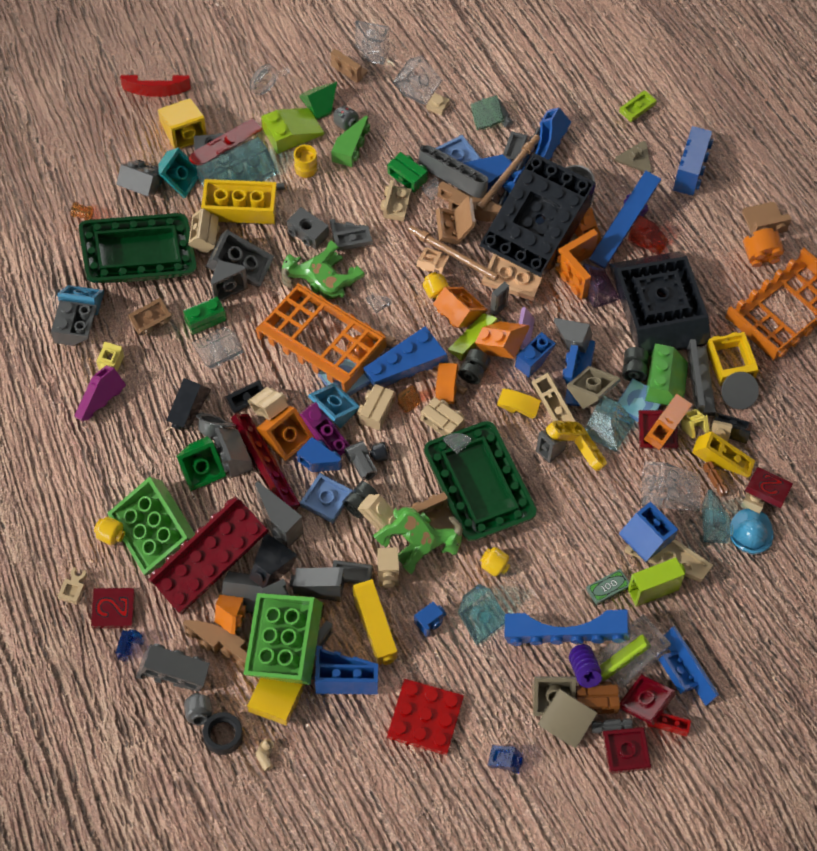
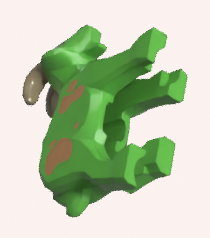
M331 240L322 253L299 265L298 262L301 260V257H294L288 254L282 266L281 280L286 287L292 288V284H290L292 280L290 278L306 279L314 293L318 292L326 299H335L337 297L343 298L345 295L343 288L349 287L352 283L363 278L365 273L356 266L355 268H349L347 275L337 274L332 267L341 262L343 257L335 252L339 247Z
M403 507L399 510L394 509L393 514L396 518L394 522L384 526L373 535L385 548L388 547L390 538L393 535H403L409 544L398 554V561L412 575L418 561L444 543L445 546L441 551L442 553L450 552L453 555L457 554L462 540L463 528L454 517H449V520L454 524L453 529L433 528L429 524L431 519L424 512L420 514L414 508Z

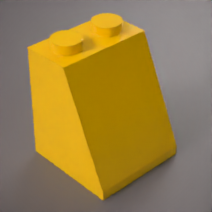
M191 98L158 109L159 120L174 149H182L193 145L194 136L207 135L205 118Z

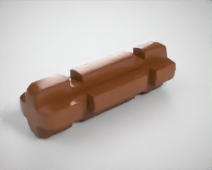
M712 461L706 462L703 469L709 474L707 476L714 488L718 489L716 490L720 497L727 495L729 489L726 484H723L724 480L718 470L715 469L716 466Z

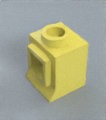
M104 342L96 361L98 370L108 365L118 371L124 358L122 346ZM110 353L113 354L111 360L107 359Z
M699 410L688 411L681 420L682 430L691 438L696 437L695 426L702 428L705 433L710 432L707 415L704 416Z

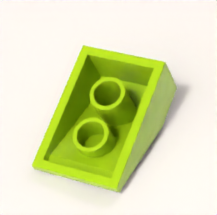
M309 108L280 109L261 116L262 129L277 154L324 135V131Z

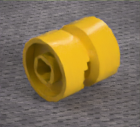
M300 145L294 151V167L298 176L309 178L317 172V152L310 145Z

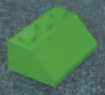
M655 343L650 359L645 401L668 405L676 393L684 398L688 362L674 347Z

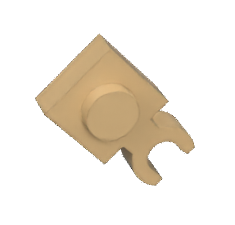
M73 567L71 570V580H64L57 597L59 600L78 605L85 589L84 584L81 582L86 580L87 572L83 570L80 576H76L77 569Z

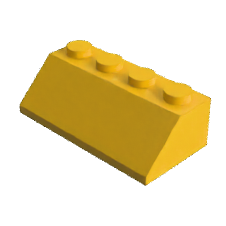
M204 179L201 209H205L210 214L218 216V222L275 224L276 182Z

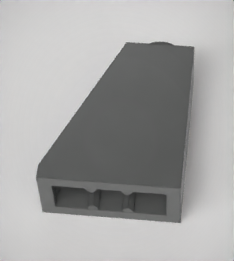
M296 568L295 575H291L290 587H293L294 595L341 602L344 588V568Z

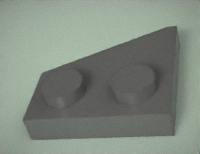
M334 219L329 220L334 242L339 247L337 252L372 245L368 226L355 225L350 222L342 224L335 222Z

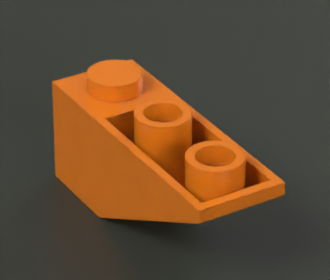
M676 393L644 440L660 450L692 404Z

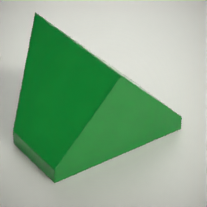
M337 82L315 87L299 95L316 120L332 114Z

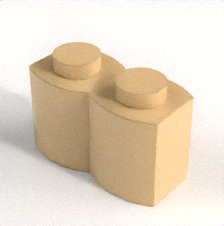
M268 387L248 400L253 412L267 420H271L288 407L286 403L288 401L287 397L282 392L279 393L273 388L270 389Z

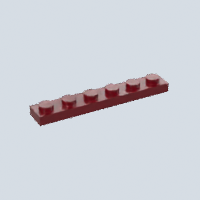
M234 414L231 420L236 425L235 428L239 430L244 444L267 482L269 489L292 509L296 510L300 503L258 432L249 414Z

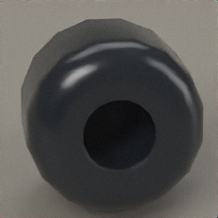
M386 442L372 445L370 456L376 462L390 459V451Z

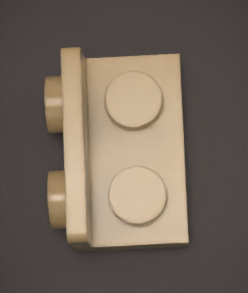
M390 180L389 186L386 185L384 196H386V199L381 202L380 210L383 211V218L404 222L412 189L394 186V180Z

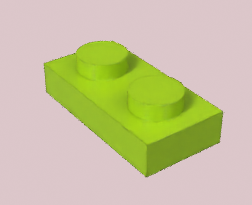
M644 90L621 106L619 112L632 122L655 106L657 100Z

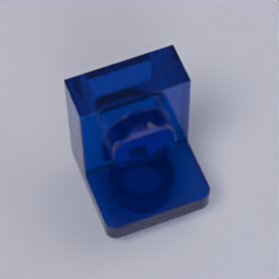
M132 629L129 631L122 630L115 652L118 660L126 661L127 655L132 653L133 643L143 645L144 638L139 631Z
M492 745L488 766L496 769H508L515 774H519L520 767L523 765L522 753L516 747Z

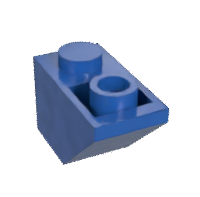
M541 332L516 355L515 367L529 378L543 365L556 343Z
M313 437L297 452V461L311 472L335 471L342 468L341 456L335 451H330L321 440H316Z

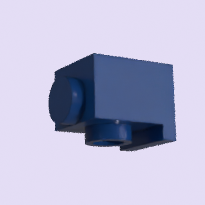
M433 601L414 615V623L425 637H428L431 629L435 630L443 623V617L446 616V612L442 606H437Z

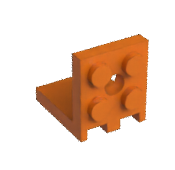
M595 229L558 249L561 255L557 257L559 266L555 270L560 274L561 279L571 287L572 292L578 295L581 300L588 296L591 276L580 262L590 257L595 251L598 237Z

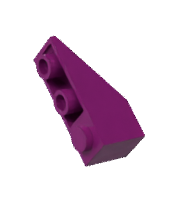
M106 365L91 378L74 415L76 419L81 421L90 419L95 411L106 406L113 396H117L122 392L126 384L115 368Z
M316 402L308 405L299 413L314 439L321 440L326 445V448L337 452L340 456L345 453L344 449L350 446Z

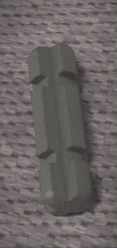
M493 99L491 105L495 109L500 121H502L505 128H510L513 125V121L500 99Z
M624 718L622 721L620 719L603 720V722L593 721L591 727L593 733H601V731L633 728V722L631 718Z

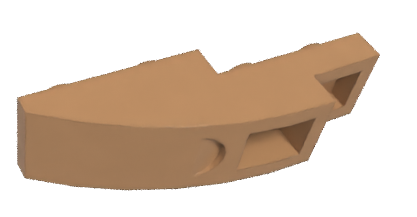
M443 181L438 185V197L449 202L450 210L455 211L463 200L469 196L467 193L461 192L451 184ZM472 197L475 219L493 222L502 206L489 201L484 209L479 211L476 206L482 198Z
M185 620L183 622L184 633L193 640L195 638L200 642L199 645L205 651H212L216 654L220 650L226 657L234 658L236 664L244 670L247 656L245 640L236 634H230L224 628L214 624L196 620Z

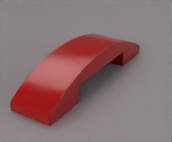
M138 75L120 76L124 90L141 96L166 97L181 94L191 89L190 75H172V81L139 80Z

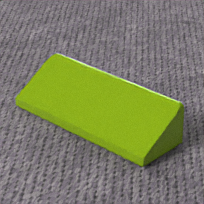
M483 313L448 348V351L463 361L469 350L477 346L475 342L482 327L498 322V318Z
M643 634L599 665L602 676L600 682H605L651 648V644Z

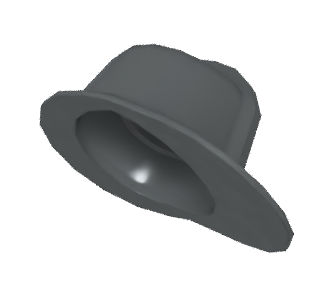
M198 413L196 415L199 419V431L211 440H214L213 437L216 436L215 428L236 427L235 424L212 414Z

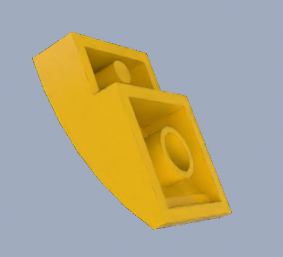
M260 678L247 705L248 712L287 726L293 710L296 709L305 684Z

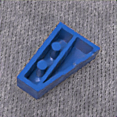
M317 645L316 694L378 695V664L354 656L350 658L341 655V652L324 650L323 647Z

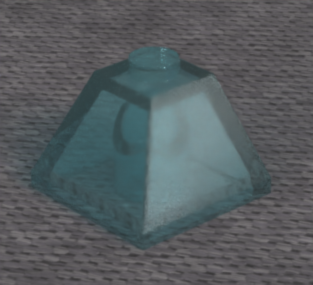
M603 396L595 407L585 430L592 440L617 452L635 421L620 403Z
M708 490L702 504L703 542L727 543L729 537L733 536V524H730V518L714 492Z
M478 584L463 596L458 614L474 643L478 645L505 624V615L492 590L481 584Z

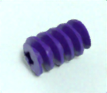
M586 644L575 646L569 653V661L578 683L585 688L598 685L602 680L601 669L592 648Z

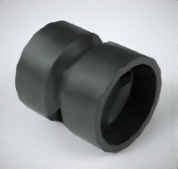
M631 347L625 350L622 372L625 380L631 382L632 379L641 382L646 379L648 351L639 347Z
M469 350L465 362L462 363L458 371L459 377L467 383L479 384L484 376V372L491 363L490 357L481 350Z
M361 481L353 489L354 493H349L342 501L344 507L357 518H362L363 516L358 510L363 500L369 494H378L370 484Z

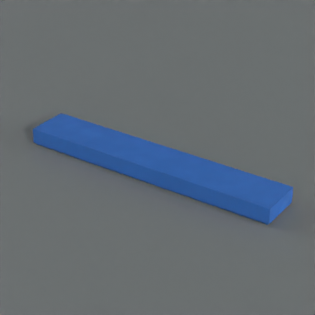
M648 171L644 172L589 258L591 262L606 269L657 189L661 178Z

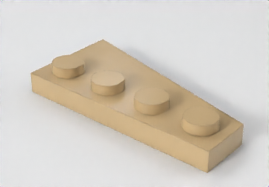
M673 540L647 561L657 565L676 557L678 562L682 563L685 568V577L698 582H702L713 567V564L677 540ZM629 545L625 548L624 553L642 559Z

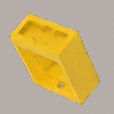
M734 332L721 337L714 336L708 340L706 346L707 353L719 386H722L724 380L735 372H746L756 378L759 369L745 332ZM738 346L745 366L723 370L716 350Z

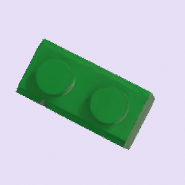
M402 152L396 155L387 165V174L405 187L412 189L413 193L428 180L426 167L422 164L418 165L410 155H405Z
M218 297L183 310L185 322L192 335L226 321L225 310Z

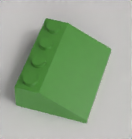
M148 477L107 513L109 517L123 524V531H125L123 541L143 575H148L164 565L170 555L175 554L186 540H190L195 535L163 481L153 477Z
M257 593L243 675L310 685L323 603L314 597Z

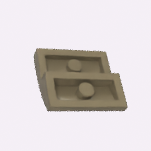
M559 688L538 725L576 749L597 712Z

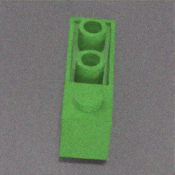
M368 116L363 117L336 139L331 151L332 162L352 167L354 161L358 160L359 149L364 146V136L370 130Z

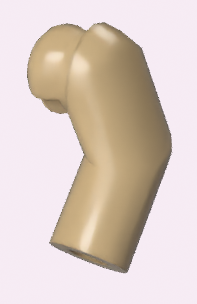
M271 739L261 741L256 752V757L264 772L273 768L269 759L274 746Z

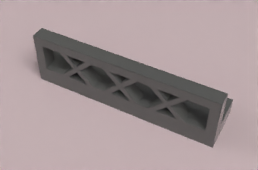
M691 339L687 348L694 408L699 410L704 416H715L716 410L707 348L697 347L696 339Z

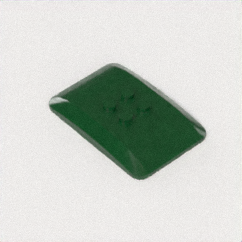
M182 213L84 220L79 224L85 275L87 280L92 283L158 280L191 275L196 271L194 249L188 244L190 236L188 218Z
M483 421L431 440L425 444L424 454L441 492H445L448 498L447 504L453 517L462 525V535L466 540L477 541L534 519L537 512L536 506L494 423Z

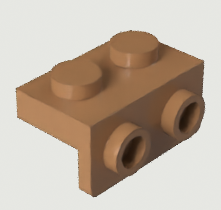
M337 49L331 52V66L354 82L358 83L367 74L365 68Z
M160 297L130 313L128 318L138 335L142 333L147 335L154 331L153 327L158 324L164 326L169 323V318L173 314L168 311Z

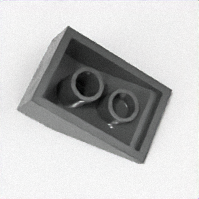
M226 230L219 237L206 267L215 271L218 260L242 265L246 269L247 283L260 287L274 256L231 231Z
M257 481L255 483L257 501L273 538L289 548L304 533L302 516Z

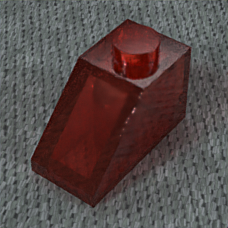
M640 215L631 227L628 239L657 255L662 254L669 242L656 223Z

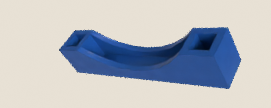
M560 107L547 110L540 122V140L535 154L548 160L552 158L553 152L560 145L562 137L567 133L568 127L571 124V121ZM524 168L513 172L502 185L508 194H510Z
M606 610L590 622L578 626L555 627L536 621L526 613L505 614L504 637L507 643L513 646H520L522 643H530L532 645H542V643L560 645L563 642L582 644L585 641H592V643L596 644L603 643L604 641L622 643L625 640H630V616L628 610Z

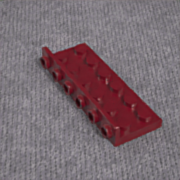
M235 496L225 503L224 508L214 513L205 526L198 528L195 535L190 540H186L175 554L170 555L164 565L155 569L148 581L155 585L174 609L182 615L261 540L269 530L244 502Z

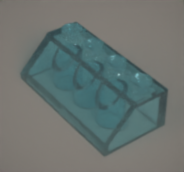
M259 137L223 153L203 165L196 166L198 178L203 187L204 179L263 181L278 174L267 147Z

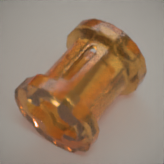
M74 202L70 215L73 218L79 217L91 220L94 207L80 205L79 202Z

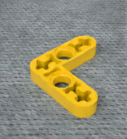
M552 421L546 427L548 435L554 440L574 441L594 470L600 471L606 466V459L580 423Z

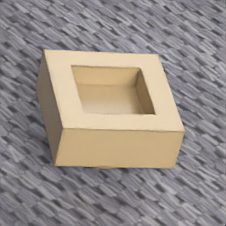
M434 93L427 103L426 109L442 116L449 105L450 99Z
M713 420L711 431L728 442L732 424Z
M747 493L742 506L760 514L765 501Z

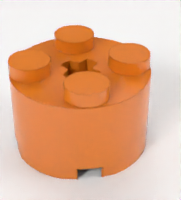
M773 228L761 229L753 232L754 236L751 238L746 236L743 239L749 263L754 268L761 266L765 262L770 264L780 261L779 257L784 253L777 229L776 231Z

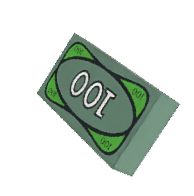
M621 569L588 585L586 591L594 603L598 605L627 590L629 581Z

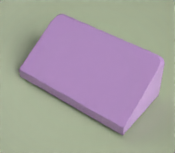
M526 307L521 309L519 324L529 325L530 328L520 349H524L530 343L534 326V317Z

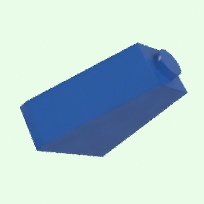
M503 154L464 162L465 165L488 177L487 192L512 163Z

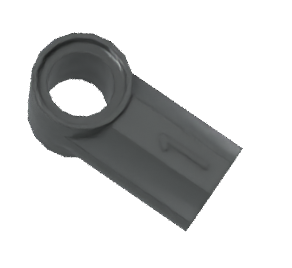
M363 441L344 449L348 461L355 466L362 480L368 481L377 474V469L372 463L368 449Z

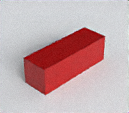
M662 713L653 726L649 724V727L687 737L691 720Z

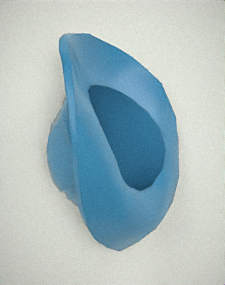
M750 509L741 510L733 517L729 527L732 542L743 552L751 555L760 554L768 550L772 545L774 534L772 524L768 516L762 511L759 514Z

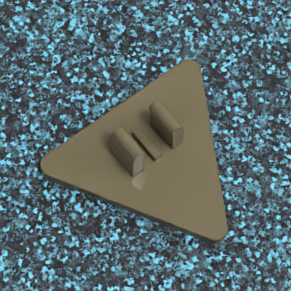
M645 141L615 157L616 162L651 173Z

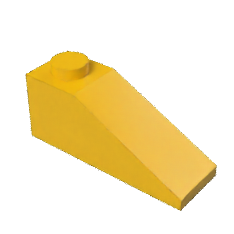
M712 431L697 437L692 451L694 455L705 462L712 461L717 467L745 477L751 476L755 463L754 459Z

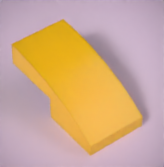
M503 388L497 406L511 413L517 411L533 419L537 415L541 400L518 391Z

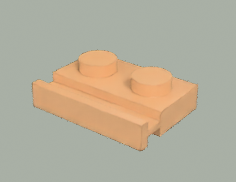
M425 247L416 266L428 272L438 270L439 274H442L450 255L447 254L445 256L442 255L441 251Z

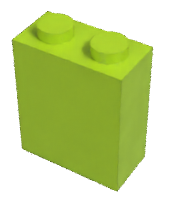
M675 557L632 574L627 590L635 606H640L678 591L686 573L685 568Z

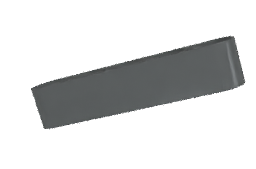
M423 145L420 147L418 165H424L428 172L473 197L483 198L487 194L488 177L432 146Z

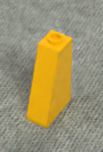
M373 579L353 585L354 603L378 665L391 664L397 659V649Z

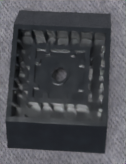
M533 153L479 246L542 277L554 268L557 263V257L561 255L558 249L569 243L589 209L596 182ZM544 216L545 221L542 224H537V218Z
M676 251L609 264L635 347L648 351L649 356H651L655 343L674 347L676 350L687 349L691 339H696L697 347L707 345L708 340L711 339L709 317L688 257L685 254ZM663 292L666 294V297H659L657 293Z

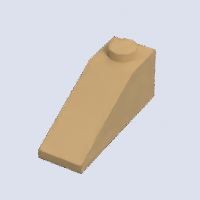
M550 372L531 382L553 421L576 422Z

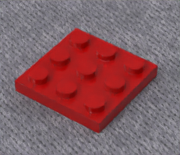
M404 678L387 733V739L447 756L464 695Z

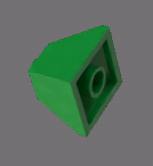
M208 436L190 443L176 456L190 491L226 476L214 443Z

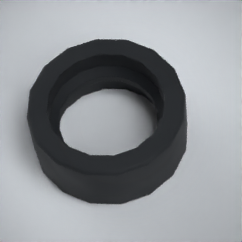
M215 713L204 723L203 739L208 749L213 753L219 755L231 754L241 745L243 740L242 725L238 718L231 713ZM218 723H230L235 729L234 739L225 745H218L211 739L212 728Z

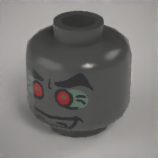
M341 106L335 110L333 121L336 126L347 131L359 121V115L350 107Z

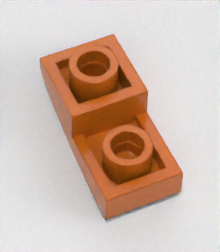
M439 363L435 397L439 400H445L448 404H454L458 364Z

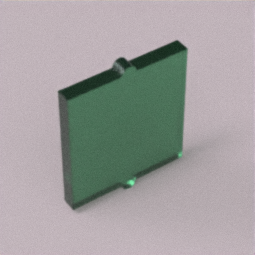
M497 95L486 99L482 98V100L470 104L477 131L487 127L491 128L493 125L504 122Z

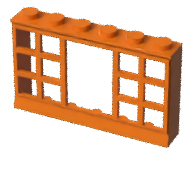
M803 248L796 261L791 259L786 269L783 271L778 269L771 281L766 279L761 289L758 291L753 289L746 301L741 299L737 303L736 309L732 306L728 308L725 318L732 322L739 330L745 332L746 336L770 356L773 361L778 357L782 358L791 346L795 347L798 345L803 336H809L814 327L817 326V317L798 333H795L766 308L762 302L784 286L817 315V309L812 306L817 301V296L808 302L800 295L806 288H809L817 295V289L811 285L817 280V258ZM806 267L815 274L809 281H806L798 274ZM794 276L804 284L797 291L787 284ZM757 306L767 314L760 321L750 314ZM747 316L755 325L753 326L744 317ZM770 317L780 325L773 332L763 325ZM759 327L768 336L765 337L760 331L757 330V328ZM782 329L792 336L785 343L775 336ZM770 339H773L780 347L777 348Z
M299 283L270 315L256 327L258 339L261 340L265 335L268 336L269 343L272 346H275L276 343L282 345L283 352L286 355L293 352L297 355L299 363L304 364L307 361L312 364V370L318 374L321 370L325 372L329 382L333 383L335 380L341 382L342 390L345 393L363 375V368L376 360L387 347L386 336L381 331L374 330L366 322H361L353 314L346 313L337 304L328 302L322 295L315 294L309 287L302 286ZM300 297L305 298L300 304L296 303ZM308 301L318 306L314 313L304 308ZM292 306L296 307L289 316L285 315ZM300 310L310 316L303 325L293 320ZM324 310L346 323L347 327L319 355L295 339ZM281 318L285 319L278 328L274 327ZM288 323L299 328L292 337L282 332ZM354 328L362 334L358 339H355L348 335L347 332ZM366 336L376 342L372 348L361 343ZM343 337L353 342L346 352L336 346ZM357 346L367 351L361 360L350 355ZM332 349L343 355L335 364L325 359ZM346 358L357 364L350 373L339 367Z

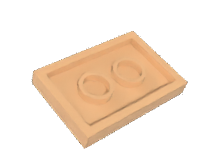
M493 254L487 269L498 274L499 278L497 281H494L484 275L482 285L497 289L502 283L506 282L509 285V294L534 301L544 275L539 277Z

